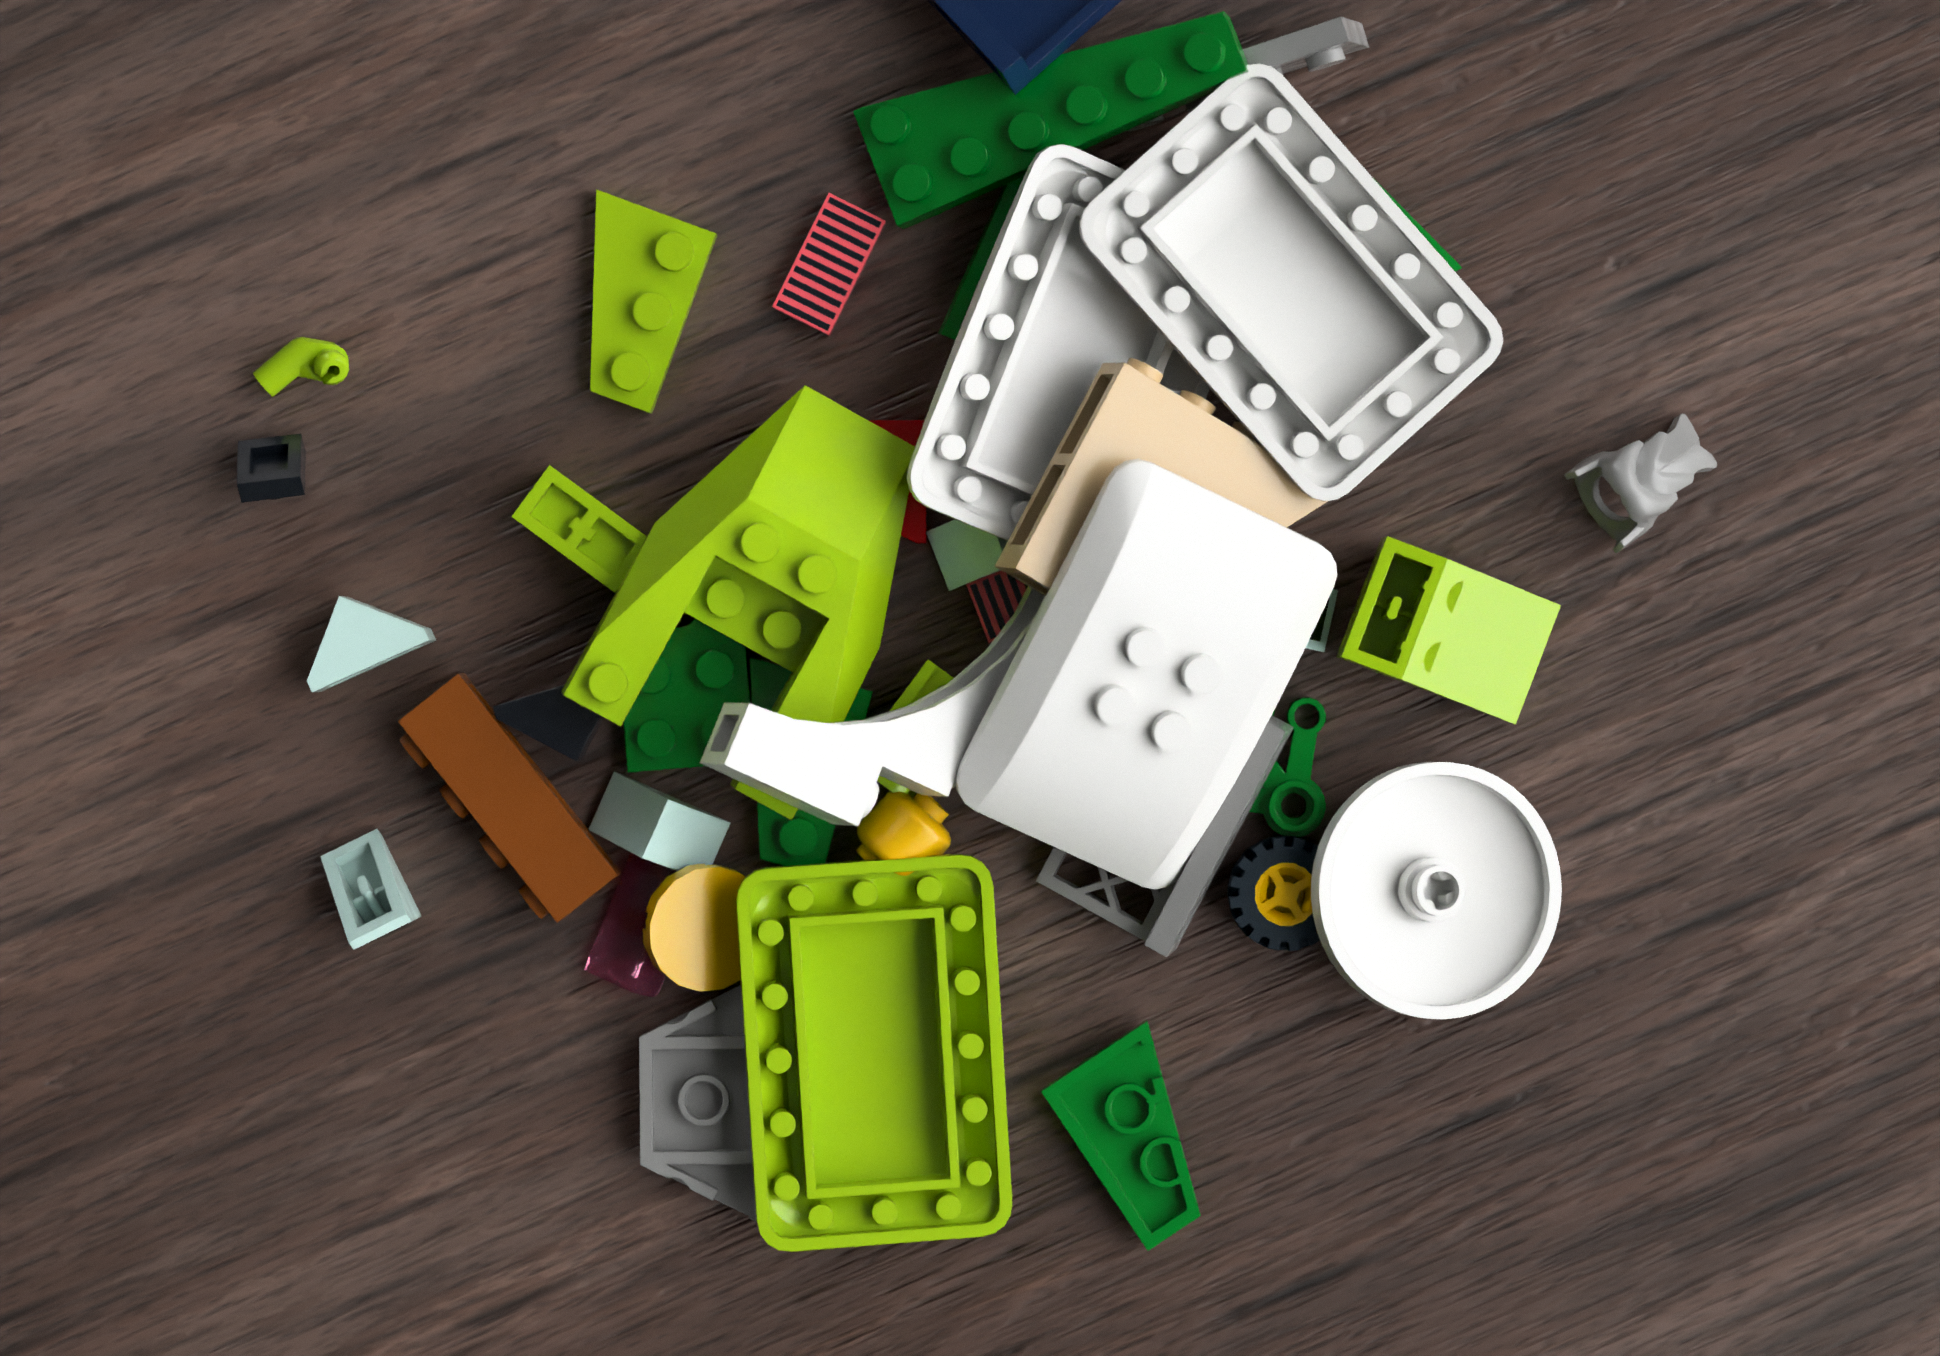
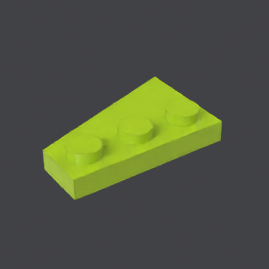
M597 189L590 391L652 414L717 234Z

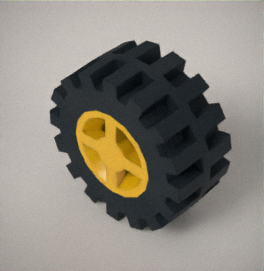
M1294 836L1269 837L1249 847L1234 864L1227 889L1229 908L1238 927L1254 942L1277 951H1295L1309 945L1312 946L1320 941L1311 903V877L1318 849L1317 845Z

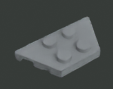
M740 984L639 1037L640 1165L666 1178H672L710 1200L715 1199L748 1215L749 1219L757 1222Z

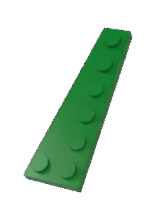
M1222 11L1061 54L1016 95L992 72L864 106L854 110L853 113L896 225L906 229L1025 176L1035 155L1046 147L1063 144L1084 150L1206 96L1216 90L1226 80L1247 73L1249 70L1246 66L1248 65L1247 59L1228 14Z

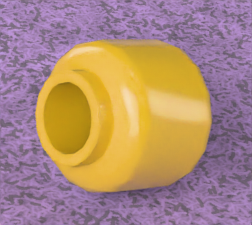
M889 791L857 826V835L862 844L856 851L864 860H892L943 855L951 844L949 832L942 825V822L948 817L949 813L930 795H920L917 793L912 797L904 792L892 793ZM914 871L895 873L898 875L907 876L912 874Z

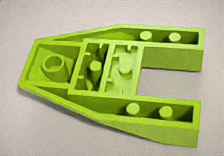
M804 385L654 523L563 687L562 694L621 727L683 613H686L792 672L771 709L772 712L796 720L821 723L844 722L880 648L909 494L907 473L915 446ZM734 778L730 783L735 790L790 820L793 819L798 808Z

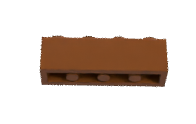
M458 673L398 721L407 732L399 739L405 750L422 769L431 763L445 780L446 784L439 789L444 799L460 818L463 819L471 813L486 832V834L479 838L480 844L501 869L509 863L513 866L525 882L518 891L539 918L543 919L550 913L557 923L622 873L506 724L496 719L491 705L465 673Z

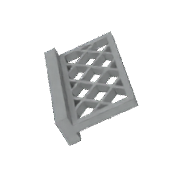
M1271 715L1234 785L1201 836L1180 878L1166 888L1151 889L1154 903L1144 922L1121 910L1114 885L1128 880L1119 876L1111 878L1110 872L1098 867L1102 881L1078 887L1056 874L1067 852L1053 847L1036 882L1146 941L1144 945L1165 957L1169 956L1177 949L1294 727ZM1104 888L1108 902L1089 892Z

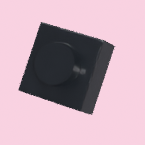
M301 433L238 441L237 488L241 503L305 495L306 451Z

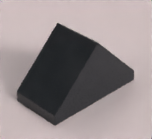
M565 684L493 706L497 720L575 761L583 759L604 719L599 714L564 696L561 691Z

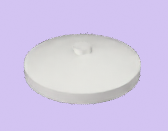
M1422 762L1404 765L1378 775L1357 789L1341 805L1325 829L1316 852L1311 877V903L1316 930L1328 958L1339 974L1350 986L1373 1003L1393 1012L1426 1019H1452L1476 1014L1498 1004L1519 989L1532 975L1545 956L1555 934L1561 907L1562 883L1557 852L1543 820L1534 807L1514 787L1499 777L1476 767L1452 762Z

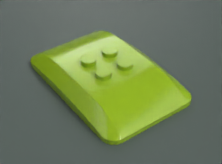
M947 854L892 860L876 859L765 867L751 872L743 879L737 890L736 912L755 1210L760 1235L768 1245L777 1250L795 1252L984 1237L996 1233L1005 1226L1011 1216L1013 1202L994 885L989 870L980 860L971 855ZM914 871L912 874L907 876L898 875L897 873H895Z

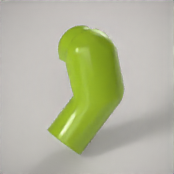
M297 337L257 368L253 375L262 387L274 397L297 377L321 381L326 385H336L342 382L349 372V359L345 350L334 342Z

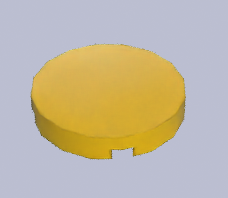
M716 864L688 865L666 877L651 895L645 911L648 913L646 919V930L643 928V944L653 965L675 984L704 992L725 989L740 980L736 897L737 890L745 878L740 872Z

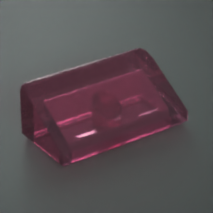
M630 853L585 965V971L632 993L653 998L657 997L666 976L653 965L643 944V928L646 930V919L648 913L645 911L651 895L666 877L677 872L676 870Z

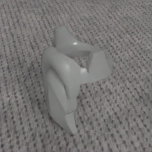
M1682 413L1674 418L1666 433L1658 432L1644 443L1637 440L1617 451H1603L1591 455L1574 466L1564 476L1566 479L1575 478L1579 495L1589 513L1598 525L1611 538L1617 541L1613 548L1617 554L1653 526L1657 517L1667 511L1678 499L1676 492L1693 483L1695 473L1713 470L1717 467V461L1711 453L1700 446L1699 437L1688 417ZM1601 476L1621 496L1622 503L1629 517L1618 516L1604 504L1598 487Z

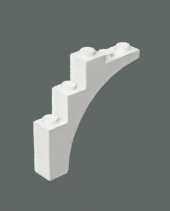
M1028 586L1015 613L984 653L946 685L908 706L864 720L821 723L796 720L749 703H724L700 763L836 825L859 826L861 819L870 813L877 800L879 785L876 781L879 775L920 795L948 797L951 789L956 786L955 778L959 764L1046 596Z

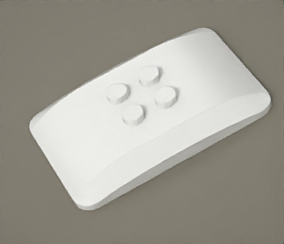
M1260 63L1246 65L1249 72L1228 79L1087 205L1082 212L1079 223L1080 235L1087 249L1245 429L1264 447L1292 481L1311 498L1322 501L1337 500L1355 488L1495 361L1501 352L1503 344L1502 328L1493 314L1286 78L1272 66Z
M1063 144L1044 148L1035 155L1030 163L977 285L909 463L907 473L909 490L915 500L925 507L1008 541L1102 363H1127L1129 358L1140 360L1162 373L1163 378L1160 384L1179 395L1182 390H1187L1206 399L1210 388L1087 249L1081 238L1079 223L1082 212L1097 195L1125 171L1124 169L1080 149Z
M1134 459L1127 460L1116 466L1104 482L959 764L955 783L956 790L967 806L978 813L1141 887L1160 889L1175 883L1180 878L1201 836L1218 812L1246 764L1305 650L1337 578V567L1333 556L1318 542L1152 462Z

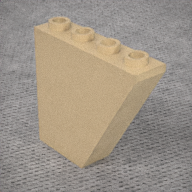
M1129 358L1127 363H1102L995 567L1046 596L1104 482L1116 466L1127 460L1142 459L1152 462L1284 527H1289L1328 501L1314 499L1304 493L1240 422L1235 421L1231 427L1214 417L1213 413L1216 407L1208 400L1187 390H1182L1179 395L1160 384L1163 378L1162 373L1140 360Z

